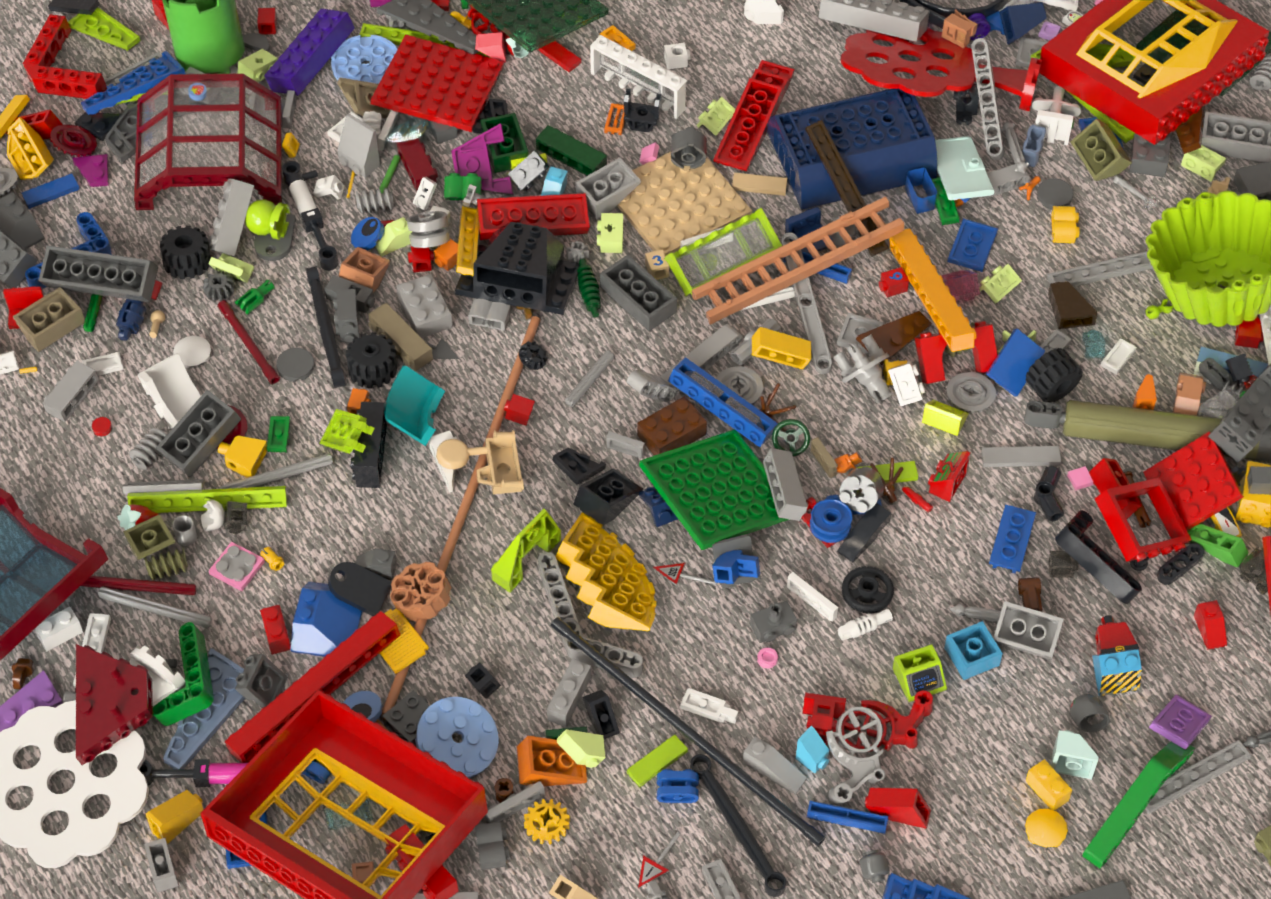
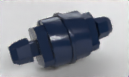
M125 300L118 313L119 316L116 322L119 328L118 338L120 340L127 341L131 334L138 333L141 324L144 322L147 310L143 305V301Z

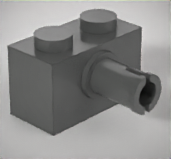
M788 601L775 602L774 605L771 604L766 609L750 614V626L759 643L771 642L778 636L793 633L797 628V618Z

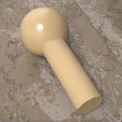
M160 310L153 311L150 316L152 327L149 335L151 338L157 337L159 326L165 321V314Z

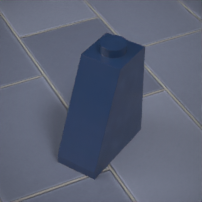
M1043 2L1007 6L999 12L1008 45L1047 19Z

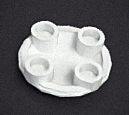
M188 336L179 340L173 350V354L177 353L180 356L185 368L197 366L210 359V344L206 339L199 336Z

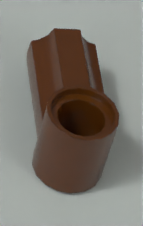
M1019 578L1018 591L1019 596H1022L1023 607L1042 612L1040 578Z

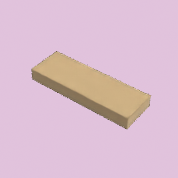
M734 173L732 187L735 191L785 196L787 178Z

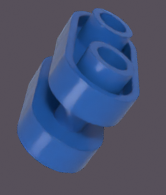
M664 769L657 774V785L660 786L657 789V800L659 802L694 803L699 800V790L696 788L699 785V775L694 770L673 771L671 769Z

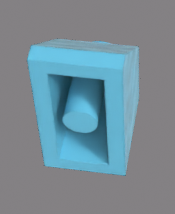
M550 166L541 196L563 195L567 186L568 171Z
M810 726L798 739L796 760L816 773L819 769L823 770L829 763V749L815 728Z

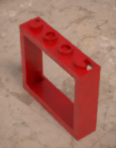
M1159 477L1106 489L1094 498L1126 562L1133 560L1139 562L1147 557L1152 559L1160 553L1166 555L1173 550L1178 552L1180 549L1186 548L1185 544L1192 540ZM1148 494L1171 539L1140 546L1117 501Z

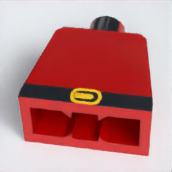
M1111 615L1101 618L1102 625L1097 627L1095 634L1097 654L1140 649L1127 623H1115Z

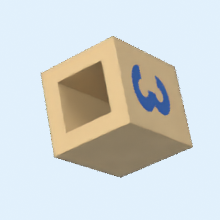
M663 249L645 253L646 269L656 280L669 277V264L664 260L666 256Z

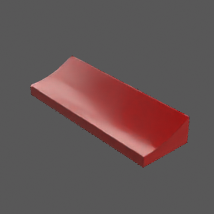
M586 193L477 199L479 240H490L493 232L510 222L547 228L554 236L588 234L590 228Z

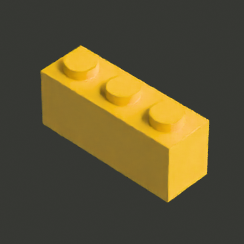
M759 327L752 336V355L804 369L811 360V341Z

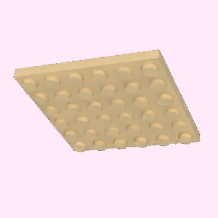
M671 152L632 170L641 180V183L617 205L653 251L663 249L665 256L671 252H677L680 249V241L725 227L746 215L752 214L751 208L707 157L705 163L698 168L690 169V166L680 168L672 163Z

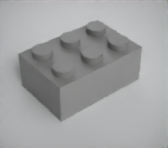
M431 274L396 285L398 301L412 329L421 338L452 328L451 313Z
M1004 601L993 639L997 644L1052 660L1064 619Z

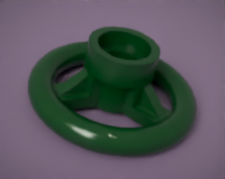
M783 420L773 430L772 443L775 449L787 451L778 443V436L782 437L789 444L793 457L805 452L810 444V432L806 425L799 420ZM786 425H796L799 427L797 430L795 428H788L785 432L781 431V428ZM804 433V443L796 450L795 443L798 441L799 435ZM792 434L795 438L790 440L788 435Z

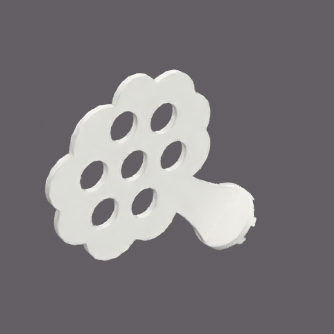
M137 645L130 653L131 659L129 663L133 666L141 665L145 667L152 678L153 706L170 694L181 690L186 685L180 673L177 671L174 675L166 660L160 655H157L155 658L148 647L143 646L140 648ZM133 690L132 695L138 694L139 690ZM76 700L64 702L56 708L38 706L30 709L19 718L15 726L0 732V838L4 843L12 847L27 848L29 856L36 864L44 868L61 867L68 864L77 855L92 856L103 852L117 838L120 828L119 824L130 821L137 816L148 799V784L144 775L139 771L145 760L146 747L144 740L136 731H132L128 737L120 739L109 750L99 754L111 753L117 757L118 761L115 771L104 778H98L91 773L93 761L82 766L76 759V750L70 753H62L57 750L56 740L58 736L68 729H76ZM28 745L39 747L41 758L34 767L30 769H19L16 767L15 756L20 749ZM60 770L73 771L75 783L68 792L55 794L50 791L49 780L52 775ZM19 786L31 787L34 796L29 806L22 810H13L8 807V795L14 788ZM96 794L107 795L111 801L109 811L98 819L86 817L84 805L87 800ZM56 810L67 812L69 824L62 833L47 835L43 832V821L49 813Z

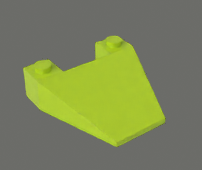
M544 508L516 536L500 559L491 568L492 580L510 593L523 580L522 559L536 545L546 552H550L561 541L560 528Z

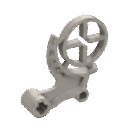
M865 707L848 709L839 717L836 724V732H826L832 754L840 764L852 773L850 779L830 789L828 797L831 803L835 805H841L849 801L853 792L858 790L867 780L869 783L875 784L885 778V772L880 768L878 758L885 750L884 748L879 749L877 747L882 737L880 719L872 710ZM853 711L864 712L874 720L862 726L861 730H865L875 724L877 727V737L871 746L863 732L859 734L865 749H856L845 741V739L857 734V730L842 736L841 725L847 714L855 728L860 726ZM834 737L838 738L840 744L850 751V754H847L839 747ZM872 749L876 753L867 758L854 757L855 753H866ZM842 791L843 796L839 797L837 793Z

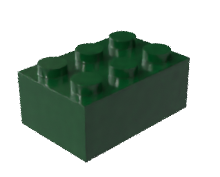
M515 113L481 120V133L500 123L503 128L505 142L487 145L494 173L511 170V160L529 156V151Z

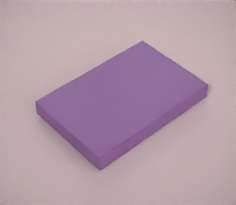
M1175 695L1152 721L1149 728L1186 750L1212 716L1180 696Z

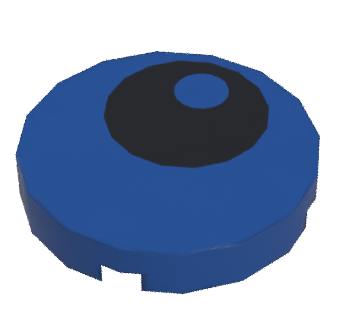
M375 217L363 219L352 231L351 243L355 248L360 247L364 250H370L377 245L375 242L378 239L381 240L384 233V225Z

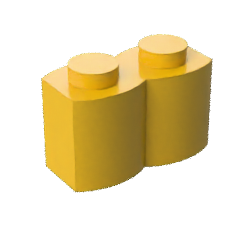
M1053 206L1051 213L1053 243H1075V239L1079 238L1080 228L1076 227V223L1079 221V213L1076 212L1075 207Z

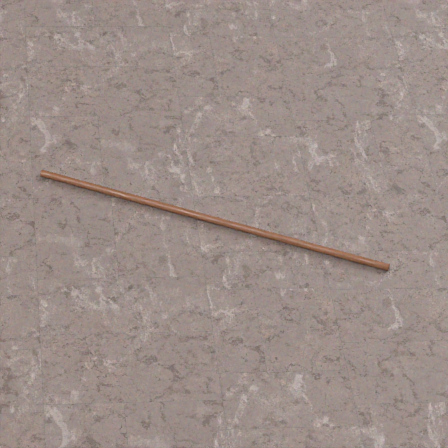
M533 316L531 318L521 346L528 341L533 342L541 321L539 317ZM519 352L486 438H493L494 430L499 432L506 413L504 406L507 399L511 400L524 366L519 358ZM486 454L479 455L437 565V568L442 569L444 574L479 485L477 483L476 470L485 467L487 464ZM426 619L417 620L414 629L420 636H422L425 628ZM410 665L396 674L381 716L396 705Z

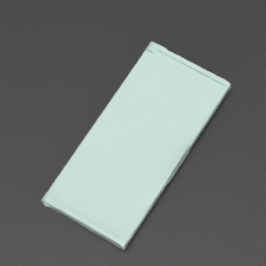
M971 137L935 139L937 171L949 200L991 196L994 194V189Z

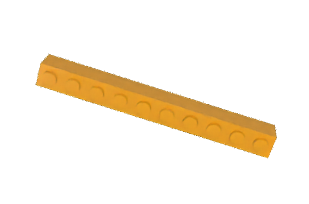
M909 228L890 237V250L903 268L911 285L950 350L955 352L974 348V339H976L975 329L971 328L968 318L963 315L962 308L958 307L955 297L950 294L949 287L945 286L942 276L937 273L936 266L932 265L929 255H926L924 252V247L919 244L917 236Z

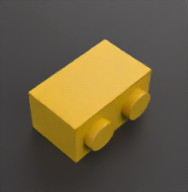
M1045 759L1028 770L1026 782L1051 810L1055 811L1069 801L1072 789Z

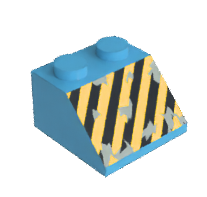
M1139 649L1092 655L1099 696L1139 690L1142 673Z

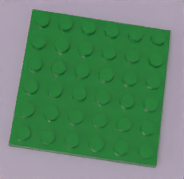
M735 429L640 460L639 467L701 550L711 548L715 542L750 534L789 520L778 517L765 468Z

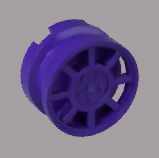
M976 13L968 17L969 20L977 23L975 37H970V40L984 38L988 35L991 27L983 14Z

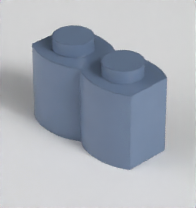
M1036 125L1029 127L1022 149L1025 163L1028 162L1030 167H1035L1038 163L1046 133L1044 127Z

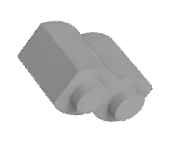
M474 298L468 315L469 323L505 331L511 314V307L500 302Z

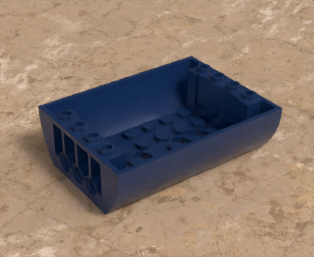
M899 88L774 115L768 121V136L801 210L842 200L805 130L807 126L820 120L823 121L861 196L905 186L907 172L923 167L926 168L931 179L937 178L935 136L915 95L906 93ZM872 123L874 126H868L867 124ZM833 131H838L840 134H835Z

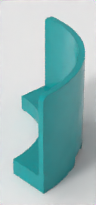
M404 365L388 394L384 411L385 419L391 425L426 446L436 431L431 413L436 412L438 404L446 391Z

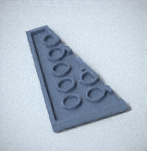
M212 648L208 653V663L214 701L208 708L183 720H179L176 733L172 737L163 757L164 763L173 769H184L245 699L235 690L237 685L236 678L240 673H243L244 669Z

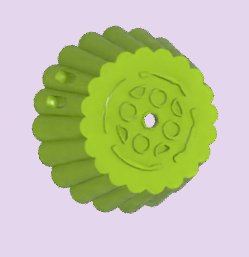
M1223 191L1215 195L1203 192L1196 199L1187 197L1179 201L1177 207L1167 208L1162 212V219L1156 220L1151 224L1152 234H1149L1145 240L1149 249L1147 257L1173 308L1176 311L1182 312L1186 319H1196L1199 324L1207 325L1211 323L1216 327L1225 326L1227 323L1237 326L1243 320L1253 321L1257 318L1258 314H1264L1269 310L1271 305L1270 200H1258V197L1251 193L1237 195L1233 191Z

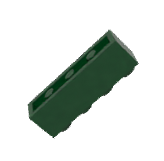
M547 125L536 137V150L546 153L547 156L586 176L607 165V155L602 151H598L588 144L576 140L557 128Z

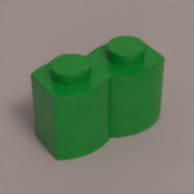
M450 173L449 176H445V200L463 201L467 195L469 184L476 186L475 193L482 195V178L475 173H469L467 176Z

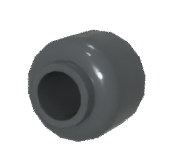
M879 850L863 853V857L859 860L863 878L872 880V883L885 880L884 876L890 872L886 855L879 852Z

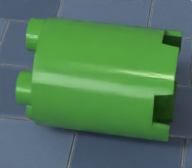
M162 0L175 58L184 68L185 72L189 67H192L203 73L230 74V67L240 60L245 51L236 1Z

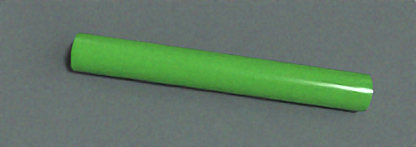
M394 155L379 189L382 194L384 188H388L401 159L399 155Z

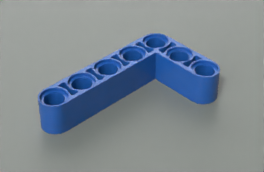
M88 212L78 214L76 221L79 231L86 242L72 249L111 255L112 251L109 240L92 214ZM43 262L27 269L25 272L29 287L46 288L45 285L38 281Z

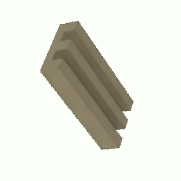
M818 437L812 439L811 453L829 478L836 476L837 463Z

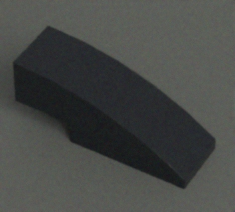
M876 503L855 525L837 552L853 563L877 539L878 533L890 522L891 512Z

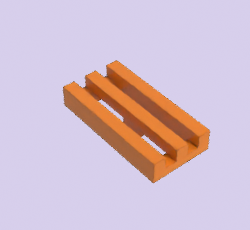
M611 103L604 133L611 132V134L618 133V135H622L625 124L624 110L619 128L616 127L624 105ZM614 108H617L613 127H609L613 116Z

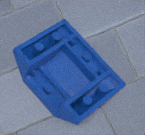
M308 582L301 590L294 616L290 651L325 657L359 628L363 611L336 598L331 593L328 584Z

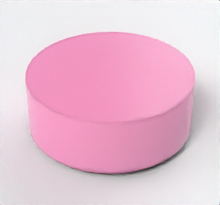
M763 648L758 652L757 661L763 668H772L777 664L778 654L772 648Z

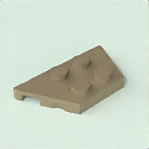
M341 77L338 79L337 84L355 114L364 115L365 112L375 111L380 113L382 118L387 119L391 111L390 109L371 104V98L379 84Z

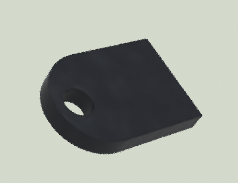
M342 562L336 565L328 577L329 589L336 598L371 616H375L380 612L392 583L353 562ZM335 574H342L344 581H338L335 578Z

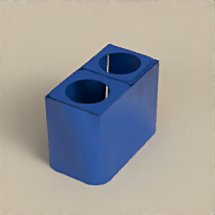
M926 168L908 171L905 191L916 213L934 210L937 190ZM922 185L928 197H918L913 187Z

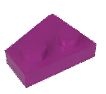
M107 154L72 157L74 165L78 167L81 175L86 179L90 187L109 186Z

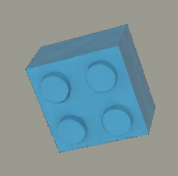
M983 621L946 637L944 648L963 680L1000 666L1003 653Z

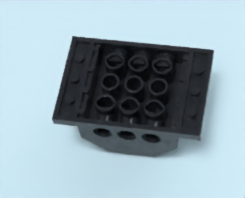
M510 222L493 232L487 246L478 245L477 260L473 264V276L461 274L455 288V295L564 315L578 279L577 269L580 265L572 261H564V245L547 228Z

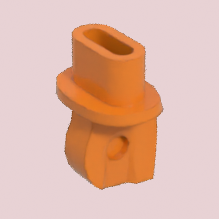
M856 452L852 455L844 454L834 459L838 465L837 472L846 473L850 468L855 469V465L862 462L860 455Z

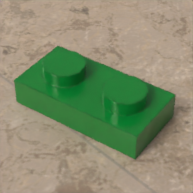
M290 416L270 417L267 442L268 452H287Z

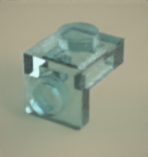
M1096 330L1083 332L1082 340L1085 344V357L1104 358L1105 339L1102 333Z

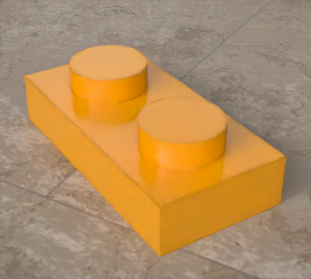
M614 25L600 33V35L630 51L636 49V44Z

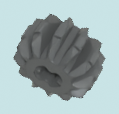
M215 271L214 275L209 274L208 278L204 279L203 291L208 299L212 298L214 302L218 299L222 301L223 298L229 299L230 295H234L235 283L230 274L226 275L224 271L218 274Z

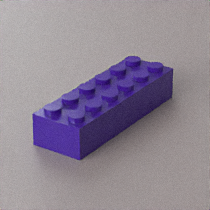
M322 8L317 12L264 75L271 91L287 94L288 90L295 91L296 96L301 94L355 29L348 12Z

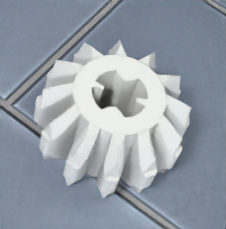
M375 111L365 112L363 122L376 130L378 141L381 130V114Z

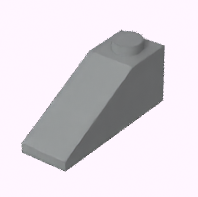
M756 736L744 750V764L795 795L807 780V777L773 746Z

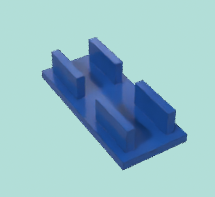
M1005 504L989 564L993 565L992 568L999 566L1010 569L1015 574L1016 571L1020 572L1036 512Z

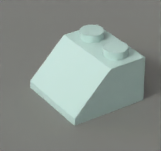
M1059 730L1053 748L1051 767L1057 773L1092 779L1098 762L1097 754L1080 734L1069 730Z

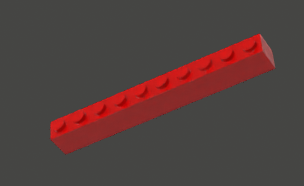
M382 611L371 617L366 624L357 629L348 639L341 642L336 649L327 654L314 667L310 668L300 679L293 682L288 689L279 694L269 705L263 707L257 715L248 720L239 730L231 734L224 741L229 752L240 763H249L318 690L324 694L328 693L331 695L401 636L397 624Z

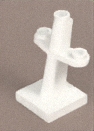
M1056 86L1052 99L1036 98L1032 101V108L1038 111L1035 125L1045 128L1046 142L1054 143V139L1065 141L1064 145H1068L1073 117L1080 115L1081 108L1078 104L1064 102L1065 89Z

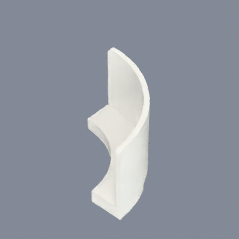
M177 353L137 374L146 394L150 395L156 404L154 408L161 419H166L170 431L201 397Z

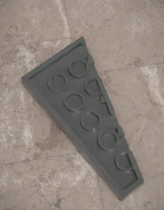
M392 0L377 8V14L391 16L393 21L400 20L405 22L407 27L428 36L433 34L439 37L440 41L445 42L447 40L454 43L456 48L474 55L479 52L475 49L477 35L431 0Z

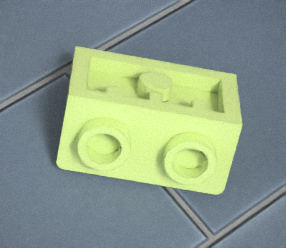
M723 97L717 102L713 100L707 107L709 111H704L698 117L700 120L696 125L698 128L703 124L716 136L732 118L736 109Z
M1201 145V148L1184 154L1181 166L1211 182L1216 172L1225 164L1226 158Z
M224 253L218 259L211 257L208 263L216 271H224L226 275L230 274L231 277L246 283L254 270L253 265Z
M1009 264L1004 267L998 266L992 271V277L987 276L980 282L981 286L977 291L981 292L984 290L996 304L1022 280Z

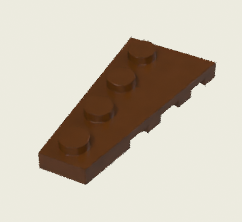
M1205 105L1176 129L1184 154L1201 148Z
M917 311L862 333L856 337V340L867 350L861 340L872 334L879 348H882L884 353L887 352L889 354V357L886 358L889 360L920 336L921 333L925 332L932 323L920 311Z

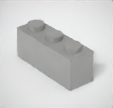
M79 361L70 366L64 377L56 383L52 392L45 397L43 406L46 412L66 422L99 381L95 369Z
M574 659L571 660L547 707L548 721L567 727L591 679L590 665Z

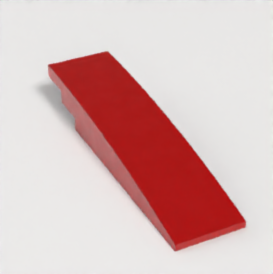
M761 60L758 69H755L752 78H749L713 162L747 172L767 133L768 121L770 117L776 114L794 75V69Z

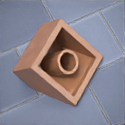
M357 247L341 263L339 277L371 288L374 293L380 286L390 260Z

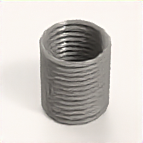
M181 515L174 519L172 527L177 543L182 546L192 545L197 540L193 519L187 515Z

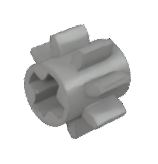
M581 241L572 242L571 247H567L568 260L579 263V260L589 258L588 245Z

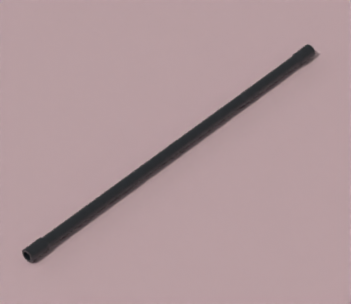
M556 617L552 621L550 626L560 635L571 641L800 830L817 847L821 845L826 837L816 828L800 818L573 631L562 619Z

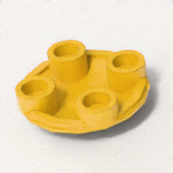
M1038 809L1032 812L1027 817L1025 824L1028 840L1033 844L1043 847L1060 846L1066 838L1068 831L1067 823L1063 816L1051 809Z

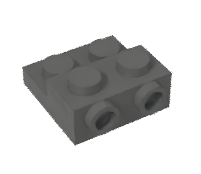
M253 654L244 661L246 667L243 673H240L236 678L237 685L235 690L245 699L254 700L263 708L269 705L281 693L288 677L264 654Z

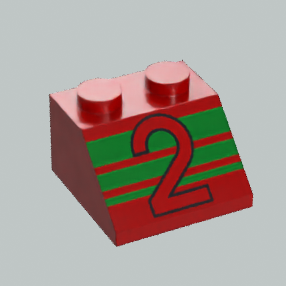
M964 451L947 454L944 461L940 460L936 468V474H932L929 478V493L950 502L967 474L971 452Z

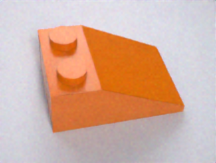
M527 736L517 746L519 783L521 785L536 784L539 781L543 786L587 782L586 765L577 764L557 743V740Z

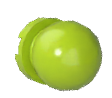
M256 200L248 206L244 221L245 225L256 235L271 234L273 239L280 240V237L284 238L289 226V222H286L287 213L290 214V207L284 203H278L275 206L273 202L268 200Z

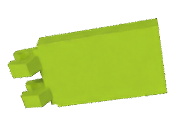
M336 409L319 444L348 454L352 453L353 449L363 453L366 445L358 443L361 432L372 435L375 428L368 426L366 418L360 415Z

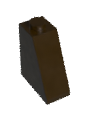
M1068 281L1050 284L1048 297L1058 329L1095 325L1098 315L1097 311Z

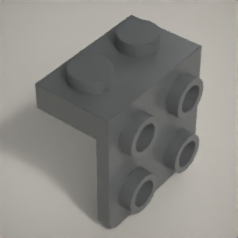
M745 534L715 542L712 545L714 562L723 553L733 550H742L743 555L753 556L751 537ZM760 575L758 578L738 576L734 584L720 583L722 588H731L742 583H751L754 580L761 579Z

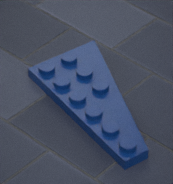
M164 51L159 59L153 58L149 60V65L140 66L120 78V83L115 86L110 84L105 92H97L82 101V108L88 115L96 114L101 109L113 107L116 103L129 100L139 93H146L171 74H186L185 70L167 51Z

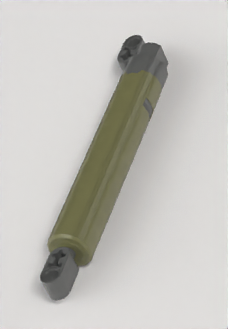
M1069 400L1066 403L1065 412L1056 403L1030 401L1026 405L1024 422L1033 427L1056 429L1060 426V423H1063V434L1068 437L1180 450L1204 434L1212 432L1222 420L1221 418ZM1271 425L1264 431L1263 437L1256 446L1242 459L1271 462Z

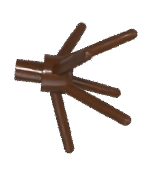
M777 383L772 393L768 395L766 404L764 397H760L762 408L759 410L775 422H777L773 418L775 414L796 408V405L772 410L769 406L780 387V383ZM784 427L781 428V430L784 431V432L787 430V429L784 428Z
M893 457L890 460L889 481L885 482L883 478L881 479L884 485L883 496L887 495L890 503L897 501L894 494L896 490L894 484L903 471V467H900L893 478ZM871 463V468L879 473L875 465Z

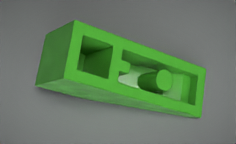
M1198 524L1188 530L1192 539L1190 542L1201 545L1204 551L1229 565L1238 568L1249 553L1242 538L1203 524Z

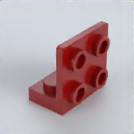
M31 286L3 290L9 309V329L19 328L13 318L14 315L44 297L41 287Z

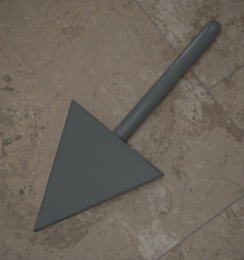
M443 339L439 341L437 346L427 343L434 349L432 351L433 359H459Z

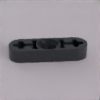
M1193 543L1180 551L1159 568L1157 574L1158 581L1164 585H1170L1202 560L1204 555L1203 547ZM1191 552H1198V555L1194 554L1193 556H1191L1190 559L1188 558L1190 557ZM1183 561L1186 567L1180 568L1175 562ZM1172 568L1173 571L1170 576H1163V574H1168Z

